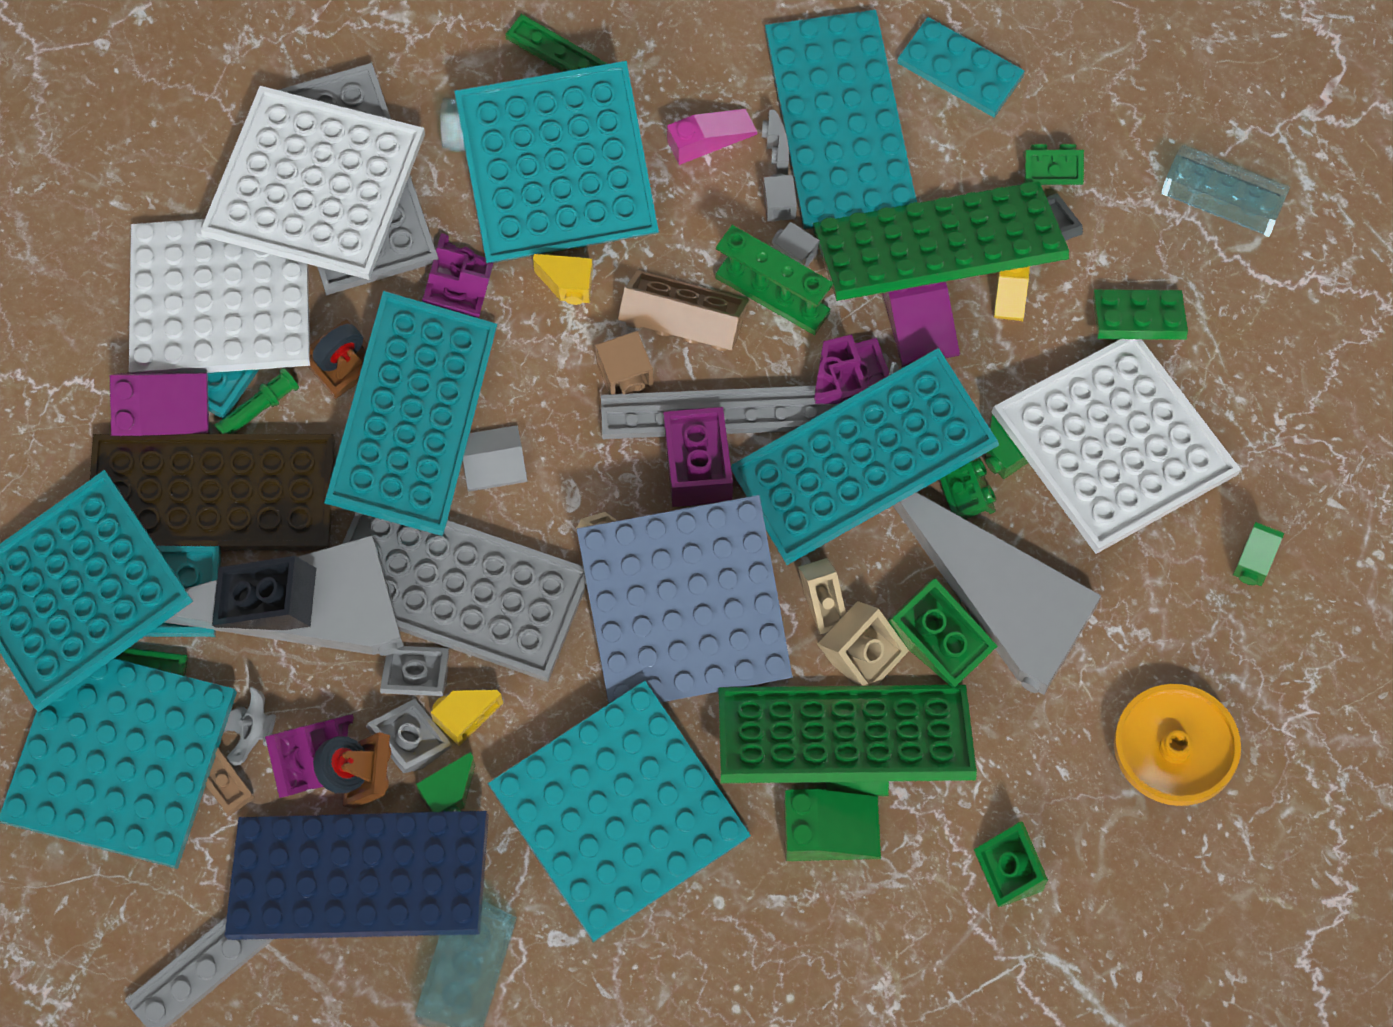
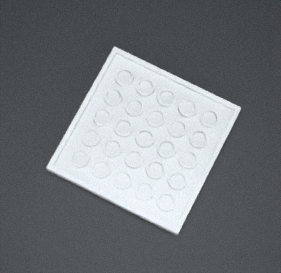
M259 86L202 225L201 234L204 237L370 280L425 136V130L423 127Z
M205 219L131 224L129 373H214L310 366L309 278L307 263L204 237L201 234V228Z
M1120 339L995 405L991 411L1095 554L1237 476L1241 470L1142 339Z

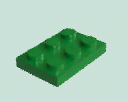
M1094 289L1093 304L1098 339L1187 340L1188 327L1182 290Z

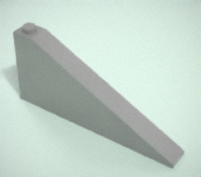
M917 492L893 505L972 618L996 643L998 647L995 650L1015 678L1022 682L1021 685L1026 690L1045 695L1097 608L1101 595Z
M373 536L298 557L317 568L311 627L291 630L215 628L212 626L217 580L187 588L186 591L193 602L164 622L371 655H390L397 652V648L404 646Z

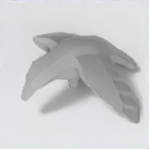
M250 687L251 699L248 710L245 707L232 709L224 732L235 731L240 734L237 746L227 755V761L232 766L244 763L251 749L259 740H263V745L267 746L265 736L272 735L276 715L264 714L265 697L261 691Z

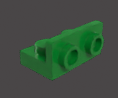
M1031 144L1030 150L1023 151V157H1025V183L1040 182L1041 185H1084V150H1076V144H1059V150H1048L1047 144Z
M980 458L974 459L940 479L951 512L965 520L984 511L989 514L996 512L994 506L996 496L992 487L987 485L984 475H987V470Z

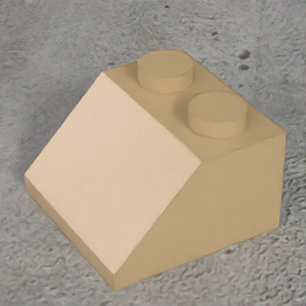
M859 601L849 609L817 644L831 664L857 686H877L909 651L879 608Z

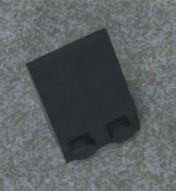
M297 556L219 567L212 626L215 628L291 630L311 627L317 568Z

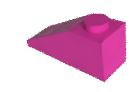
M746 109L692 115L667 125V143L678 165L757 135V130Z

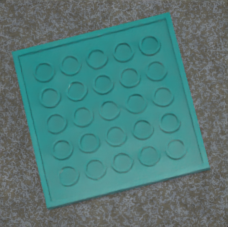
M627 61L454 91L486 263H497L534 256V254H547L659 233Z
M105 470L0 543V654L32 706L38 712L193 602Z
M112 659L43 710L36 712L0 812V823L178 869L237 691L234 688Z
M643 681L488 783L489 788L593 943L751 836L646 681Z

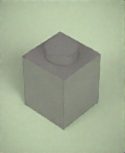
M773 174L770 177H764L763 193L767 222L796 219L797 203L793 175Z
M792 222L784 230L782 228L779 229L772 240L774 249L806 267L809 266L818 254L819 240Z

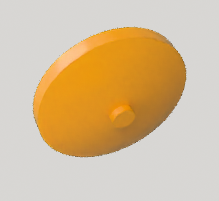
M1164 684L1143 691L1125 707L1115 729L1114 751L1123 775L1143 795L1168 805L1188 806L1211 799L1227 786L1240 761L1241 739L1232 715L1215 697L1193 686Z

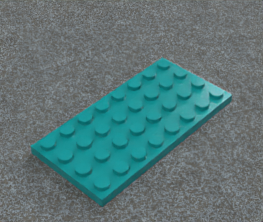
M877 10L765 25L767 45L782 122L788 140L789 158L803 230L813 228V223L821 222L825 218L836 219L850 216L853 213H866L886 207L892 208L917 202Z
M383 291L325 498V504L443 536L497 328L496 323Z
M937 348L731 465V471L746 497L760 495L766 531L787 566L999 446V443L940 349Z

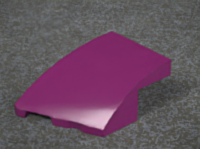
M441 233L436 249L438 260H433L422 302L479 318L493 263H486V258L475 254L466 246L461 249L449 242V236Z
M851 334L823 341L814 395L816 404H840L889 376V370L877 338L855 343Z
M353 714L265 736L279 798L324 787L318 781L314 772L313 760L315 753L322 743L336 736L348 737V726L353 723Z

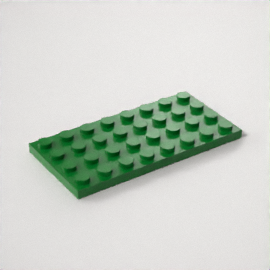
M1026 182L1020 185L998 187L987 191L969 192L959 196L941 197L931 201L913 202L908 205L886 207L866 213H853L850 216L836 219L825 218L821 222L813 223V231L815 237L819 240V249L829 280L833 282L832 289L836 301L1069 259V248L1040 182Z
M950 685L718 687L721 783L976 780L977 768L966 685H957L955 688H952Z

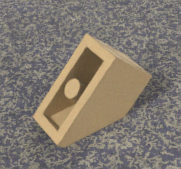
M825 558L798 567L804 594L820 635L829 632L846 614L837 572L829 560Z

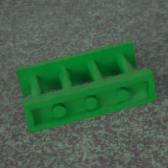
M731 225L716 246V250L728 257L716 272L715 279L815 336L830 314L831 308L821 302L833 286V282L736 226Z

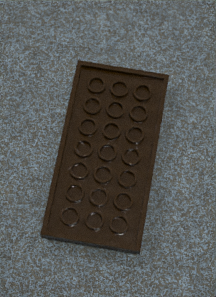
M93 434L89 480L105 470L156 546H220L221 550H324L330 548L332 505L325 504L324 502L334 467V434H171L143 436Z

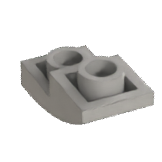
M769 110V121L763 120L762 138H767V149H772L771 164H777V174L788 175L789 148L787 135L776 110Z

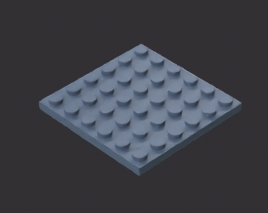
M760 495L576 528L608 704L643 681H646L661 703L719 692L718 687H746L793 678Z

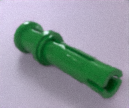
M281 368L279 375L267 384H260L259 391L254 396L214 424L220 434H234L269 406H278L279 400L292 390L297 391L299 386L285 368Z

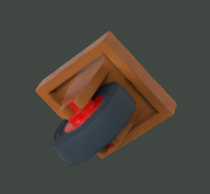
M345 319L310 344V366L308 367L335 400L358 383L368 343L363 339L362 334L356 327Z
M378 732L360 741L350 737L336 736L323 742L317 749L313 760L314 772L318 781L329 791L344 793V807L354 809L385 796L389 784L387 766L391 756V747L389 746L390 735Z

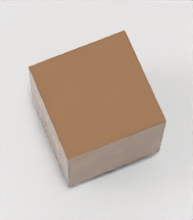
M638 331L595 345L597 366L609 395L634 394L653 388V368Z

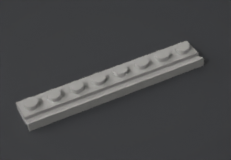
M816 386L601 395L603 439L665 437L663 412L723 407L727 434L792 431L838 404H816L814 401Z
M226 916L129 996L125 1002L146 1027H169L274 939L228 940L225 936Z

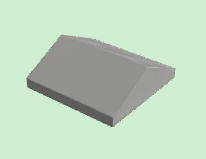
M518 425L469 434L463 457L468 492L527 482Z
M403 646L397 648V652L386 655L380 688L381 693L443 696L447 685L449 648Z
M416 699L399 706L366 725L372 735L378 732L390 735V757L403 773L425 768L452 746L451 742Z

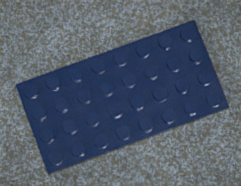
M487 811L239 817L225 936L228 940L480 935L488 813Z

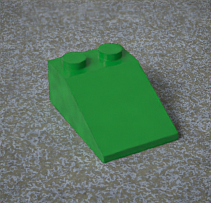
M936 578L925 583L887 619L908 650L952 688H955L998 647Z
M820 789L785 790L786 861L881 859L878 796Z

